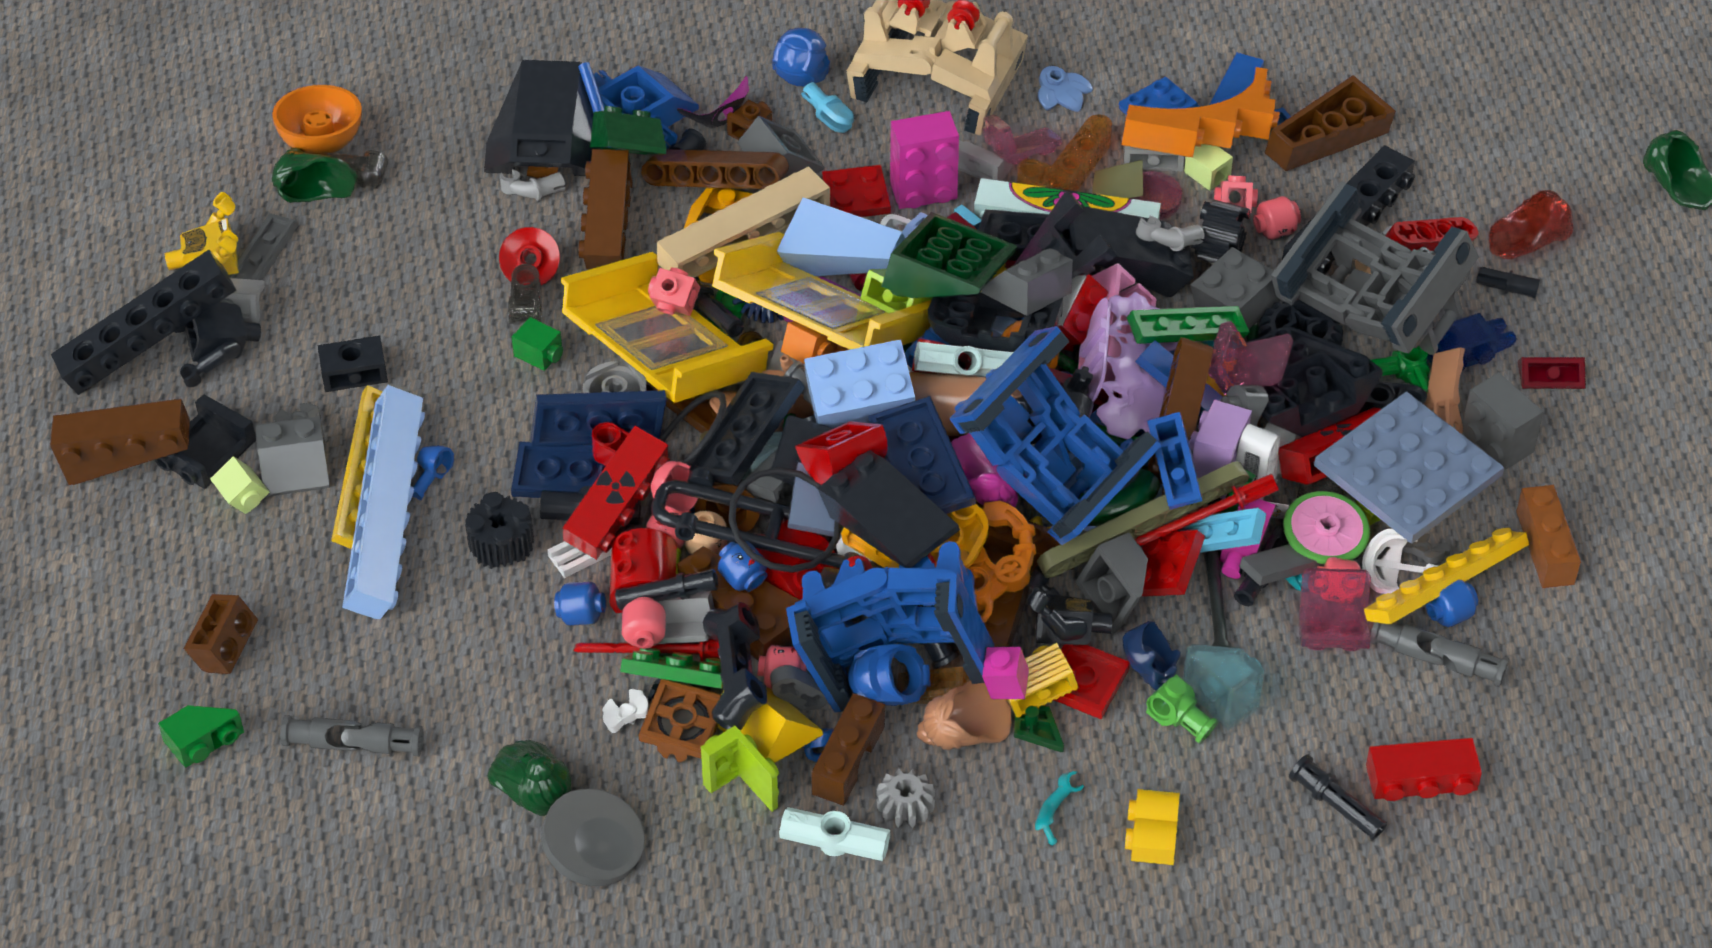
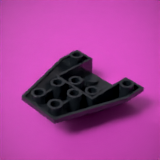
M522 60L486 142L485 173L512 174V169L515 170V166L572 168L574 176H586V161H591L592 149L596 148H590L594 113L578 67L582 62Z
M1290 326L1278 328L1270 334L1250 340L1244 345L1233 349L1245 385H1260L1266 390L1269 401L1261 415L1271 424L1300 437L1307 436L1358 414L1383 375L1382 369L1367 356Z

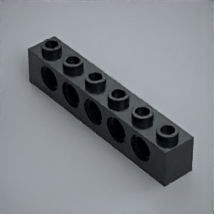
M1384 145L1346 183L1357 188V196H1359L1358 200L1360 201L1359 204L1362 212L1355 221L1365 226H1368L1370 223L1375 224L1379 220L1382 210L1386 206L1392 207L1399 193L1403 189L1408 190L1414 182L1415 174H1413L1415 160ZM1312 219L1284 246L1282 260ZM1330 251L1317 269V271L1324 275L1328 273L1332 262L1335 260L1332 251Z
M207 250L53 352L51 356L61 378L77 395H80L237 290L225 267L210 250Z

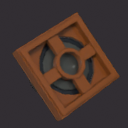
M661 679L639 732V741L657 746V751L666 759H668L670 754L675 755L677 762L680 763L686 760L688 755L701 759V746L710 737L715 735L719 725L713 720L711 711L721 694L672 680Z

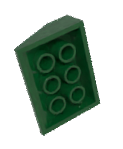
M931 212L891 253L881 287L889 289L892 294L898 297L909 298L979 294L1015 253L1017 246Z

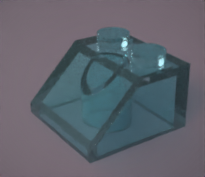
M1191 644L1186 650L1183 680L1193 688L1195 699L1227 730H1230L1259 710L1265 670L1256 658L1250 657L1241 648Z

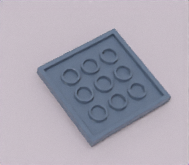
M1407 391L1316 456L1314 462L1316 468L1411 544L1503 476L1504 467Z

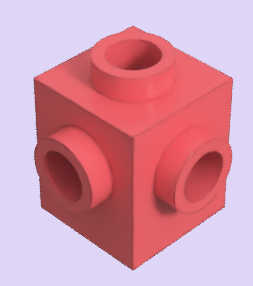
M1228 175V181H1221L1220 187H1215L1214 200L1249 208L1252 211V207H1257L1258 189H1253V183L1246 182V176ZM1233 191H1237L1240 194V200L1237 203H1232L1229 199V195Z
M671 267L670 271L660 268L657 277L654 276L650 281L648 294H650L649 297L657 306L656 309L668 315H674L675 312L690 316L700 286L695 278L689 277L688 273L681 269Z

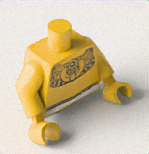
M220 192L215 197L213 206L219 210L217 213L213 212L206 225L183 232L180 235L181 249L164 253L169 271L182 268L207 250H210L225 267L228 275L239 273L236 249L238 237L232 232L228 218H225V215L229 216L235 211V204L232 198L225 192Z

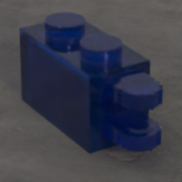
M1477 313L1454 321L1438 343L1436 353L1460 347L1465 348L1463 371L1466 367L1478 363L1483 365L1495 358L1497 352L1511 347L1518 339L1513 331L1504 333L1507 325L1503 318L1486 321L1481 313ZM1428 354L1427 359L1432 365L1434 355Z

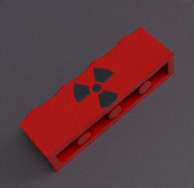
M1371 408L1279 447L1278 455L1282 478L1309 485L1327 477L1314 466L1315 457L1381 409Z
M634 426L563 526V541L595 560L599 558L603 551L607 553L612 548V543L617 537L615 535L621 525L626 527L634 515L633 507L638 500L644 501L650 493L651 482L655 472L664 463L670 461L668 458V444Z

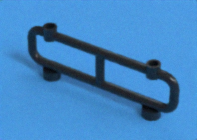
M695 469L690 472L687 482L672 480L658 487L652 501V514L661 524L676 528L675 534L679 539L689 541L694 538L696 533L737 543L732 529L729 527L700 521L693 513L685 512L679 516L665 510L668 496L674 493L730 506V500L734 493L713 488L715 479L711 472L705 469ZM741 495L738 499L737 508L770 515L765 536L739 530L742 539L750 542L755 548L808 561H813L825 552L778 540L783 519H789V506ZM848 552L844 555L832 553L830 557L820 564L841 568L844 560L860 555L854 552ZM871 562L873 568H883L879 564Z

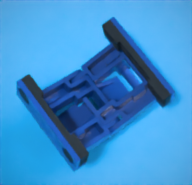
M1058 326L1035 330L1001 366L990 370L986 374V380L968 399L959 402L955 406L956 412L949 419L960 434L965 432L971 434L992 466L998 465L996 470L999 476L1053 524L1047 532L1061 545H1064L1083 531L1162 445L1147 431L1130 442L1122 450L1085 414L1079 418L1080 412L1046 365L1069 343ZM1016 389L1021 392L1034 411L1031 415L1011 396ZM1029 418L1035 424L1034 427L1027 422ZM1041 433L1043 437L1032 446L1030 442ZM1066 448L1085 464L1081 472L1076 476V482L1069 489L1063 484L1077 469L1071 463ZM1085 490H1088L1080 499H1078L1081 493H1084Z
M949 541L940 547L937 565L931 553L911 568H904L899 565V568H873L871 562L864 556L850 557L843 561L834 584L827 589L819 572L809 571L803 576V599L795 602V605L786 608L792 643L834 713L843 712L852 696L846 667L850 666L854 661L853 656L866 648L879 645L955 642L963 656V661L965 662L963 668L971 683H985L982 675L987 647H994V642L978 612L974 575L971 570L965 567L957 543ZM918 605H923V606L935 605L934 607H918ZM860 615L868 617V619L850 627H846L844 621Z

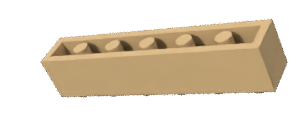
M808 166L748 197L742 198L740 201L722 210L716 211L714 214L698 222L690 224L688 227L672 235L664 237L657 242L658 264L662 269L670 271L671 267L681 269L687 272L689 277L694 278L717 266L718 257L714 255L716 248L775 232H786L803 197L830 206V187Z

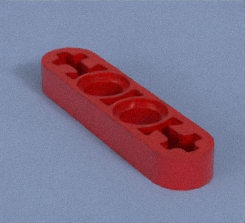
M1453 217L1396 222L1385 236L1411 251L1413 249L1419 250L1421 247L1434 251L1451 226L1467 231L1472 242L1479 233L1477 227L1469 219Z

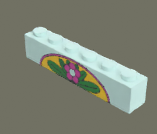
M981 178L974 203V214L981 220L985 209L1050 214L1066 190ZM1068 190L1081 206L1149 218L1150 215L1157 219L1160 217L1161 203Z

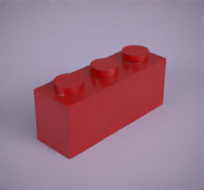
M1473 738L1370 746L1366 761L1374 799H1385L1387 801H1397L1409 796L1432 798L1444 793L1467 795L1472 791L1478 790L1482 775Z

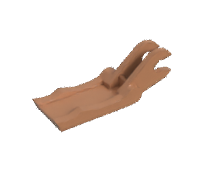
M1460 347L1434 354L1426 406L1430 410H1434L1436 415L1452 427L1455 425V429L1462 434L1463 424L1458 409V404L1460 403L1458 388L1460 374L1464 366L1463 356L1465 348Z

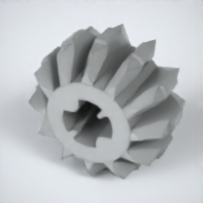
M899 768L896 776L886 774L885 778H883V783L878 784L876 789V796L878 797L876 799V807L878 812H883L885 822L895 818L897 828L902 825L903 821H908L912 829L916 824V819L925 823L928 813H932L935 808V800L933 799L935 797V789L933 784H928L926 774L916 777L914 768L908 774H903Z

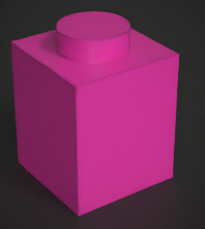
M987 647L982 677L990 698L1025 699L1029 668L1021 647Z

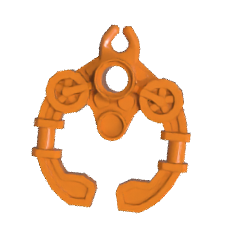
M1003 501L985 502L983 511L987 516L988 525L993 527L1008 525L1012 529L1013 537L1019 539V544L1013 547L1014 555L1002 557L995 565L982 547L976 560L967 568L974 575L978 611L985 610L981 615L984 623L992 614L995 599L1006 591L1016 592L1029 584V571L1036 554V546L1033 544L1032 538L1036 535L1034 525L1029 524L1015 507Z

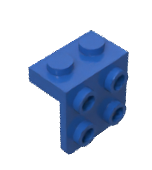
M1167 77L1153 82L1151 85L1119 102V109L1126 116L1129 104L1165 109L1200 107L1193 98Z

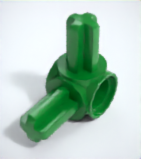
M1420 346L1413 348L1409 354L1396 350L1393 351L1392 357L1371 360L1382 369V376L1395 374L1397 379H1402L1410 385L1419 386L1427 394L1429 386L1428 375L1430 373L1426 361L1428 353L1424 352Z

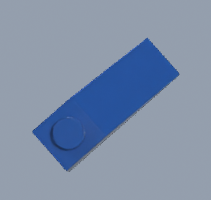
M1180 412L1148 420L1150 434L1162 445L1155 454L1169 509L1201 502L1202 496L1193 456Z

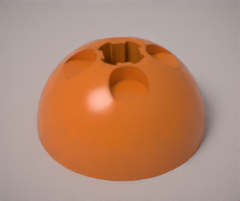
M311 85L298 88L284 95L274 106L272 117L278 134L291 148H300L309 154L329 155L343 149L355 137L361 123L362 106L359 99L352 92L344 88L332 85Z

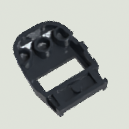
M981 292L969 295L938 296L932 298L928 308V320L933 331L942 340L951 345L1014 352L1035 330L1058 325L1059 319L1063 314V298L1026 316ZM996 316L1024 317L1019 332H1011L1010 337H993V331L991 330Z

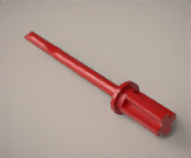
M1272 474L1242 487L1236 488L1233 485L1231 488L1234 495L1151 530L1134 540L1140 546L1145 545L1159 537H1163L1236 504L1239 505L1241 510H1245L1244 506L1278 491L1279 488Z
M714 639L700 642V644L666 643L650 647L659 649L660 653L700 654L701 662L705 661L706 658L720 659L718 655L719 641ZM576 643L574 651L578 653H633V651H640V648L629 643Z

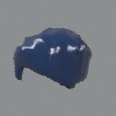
M1147 621L1125 633L1123 636L1124 653L1133 670L1139 673L1153 690L1156 691L1169 678L1176 675V664L1181 656V652L1178 649L1172 651L1170 643L1157 624H1155V621Z

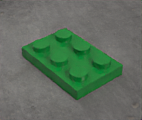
M650 647L640 648V651H633L632 654L622 658L620 672L723 688V682L720 677L722 672L721 660L718 658H706V662L694 661L691 654L674 652L673 656L660 655L659 649Z

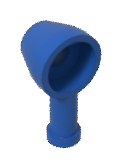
M437 445L423 447L419 451L417 463L424 469V472L413 486L414 492L412 497L422 500L424 493L435 477L442 479L452 468L454 453L450 448ZM443 464L447 471L445 473H437L436 469Z

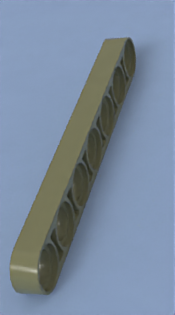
M1241 462L1229 463L1198 478L1202 496L1201 502L1170 510L1166 494L1073 538L1064 545L1060 544L1046 551L1037 559V564L1045 578L1058 576L1089 561L1098 545L1128 532L1135 539L1232 492L1231 486L1233 485L1236 488L1243 486L1248 481L1249 476Z

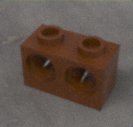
M212 594L183 649L202 671L231 674L258 618L239 595Z

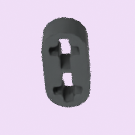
M791 665L780 666L772 671L770 675L773 694L778 698L807 711L821 709L827 704L825 696L811 674Z

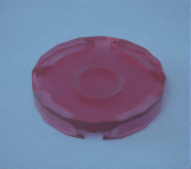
M1147 171L1143 172V196L1131 199L1161 203L1159 220H1163L1174 215L1181 207L1182 189L1173 177L1162 172Z

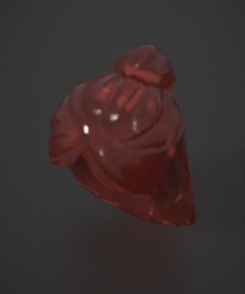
M1542 190L1524 200L1515 210L1500 218L1490 227L1488 236L1491 253L1502 259H1515L1535 252L1554 241L1567 240L1571 237L1574 229L1570 205L1564 199H1561L1558 193L1551 190Z

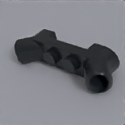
M739 602L728 610L713 608L707 612L703 620L704 632L710 638L719 641L718 655L721 660L722 670L720 677L723 682L724 691L711 713L713 720L726 730L736 726L741 731L751 713L767 703L766 685L753 675L750 644L760 638L759 624L753 611L743 602Z

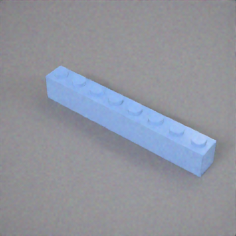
M387 385L374 406L342 608L373 619H381L388 609L393 610L398 599V591H395V586L402 572V565L399 564V559L406 546L403 532L410 519V513L406 512L407 505L411 501L414 487L410 486L418 464L414 461L415 454L421 443L418 430L425 417V412L421 411L422 397Z

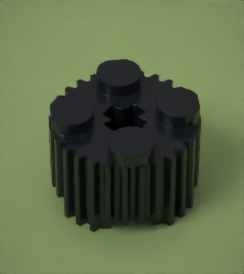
M1212 200L1211 203L1205 201L1200 213V219L1204 220L1202 228L1205 237L1201 239L1203 240L1201 244L1191 245V248L1195 249L1197 259L1215 263L1232 247L1242 252L1247 235L1243 226L1244 218L1249 219L1250 209L1218 200Z
M498 492L486 493L483 496V500H480V504L475 503V508H470V513H467V518L465 519L470 552H472L473 557H477L478 564L483 563L484 567L489 565L490 569L499 567L500 564L506 567L508 563L513 565L514 561H525V556L529 557L530 552L533 551L532 543H534L529 506L522 501L517 502V498L511 499L510 496L504 498Z

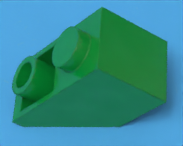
M187 705L158 723L163 742L185 768L193 763L204 761L211 752L223 745L234 743L244 733L241 717L236 709Z

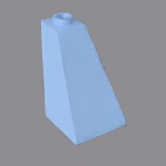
M803 197L777 252L783 262L814 276L868 273L869 269H887L891 253L905 237L899 230Z

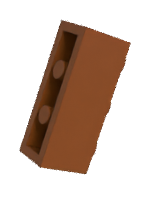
M1545 485L1522 488L1516 513L1523 532L1527 534L1528 548L1542 588L1575 585L1581 560L1555 486Z

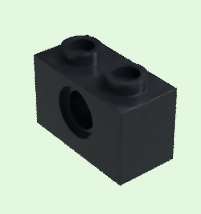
M380 335L317 345L325 393L388 383Z

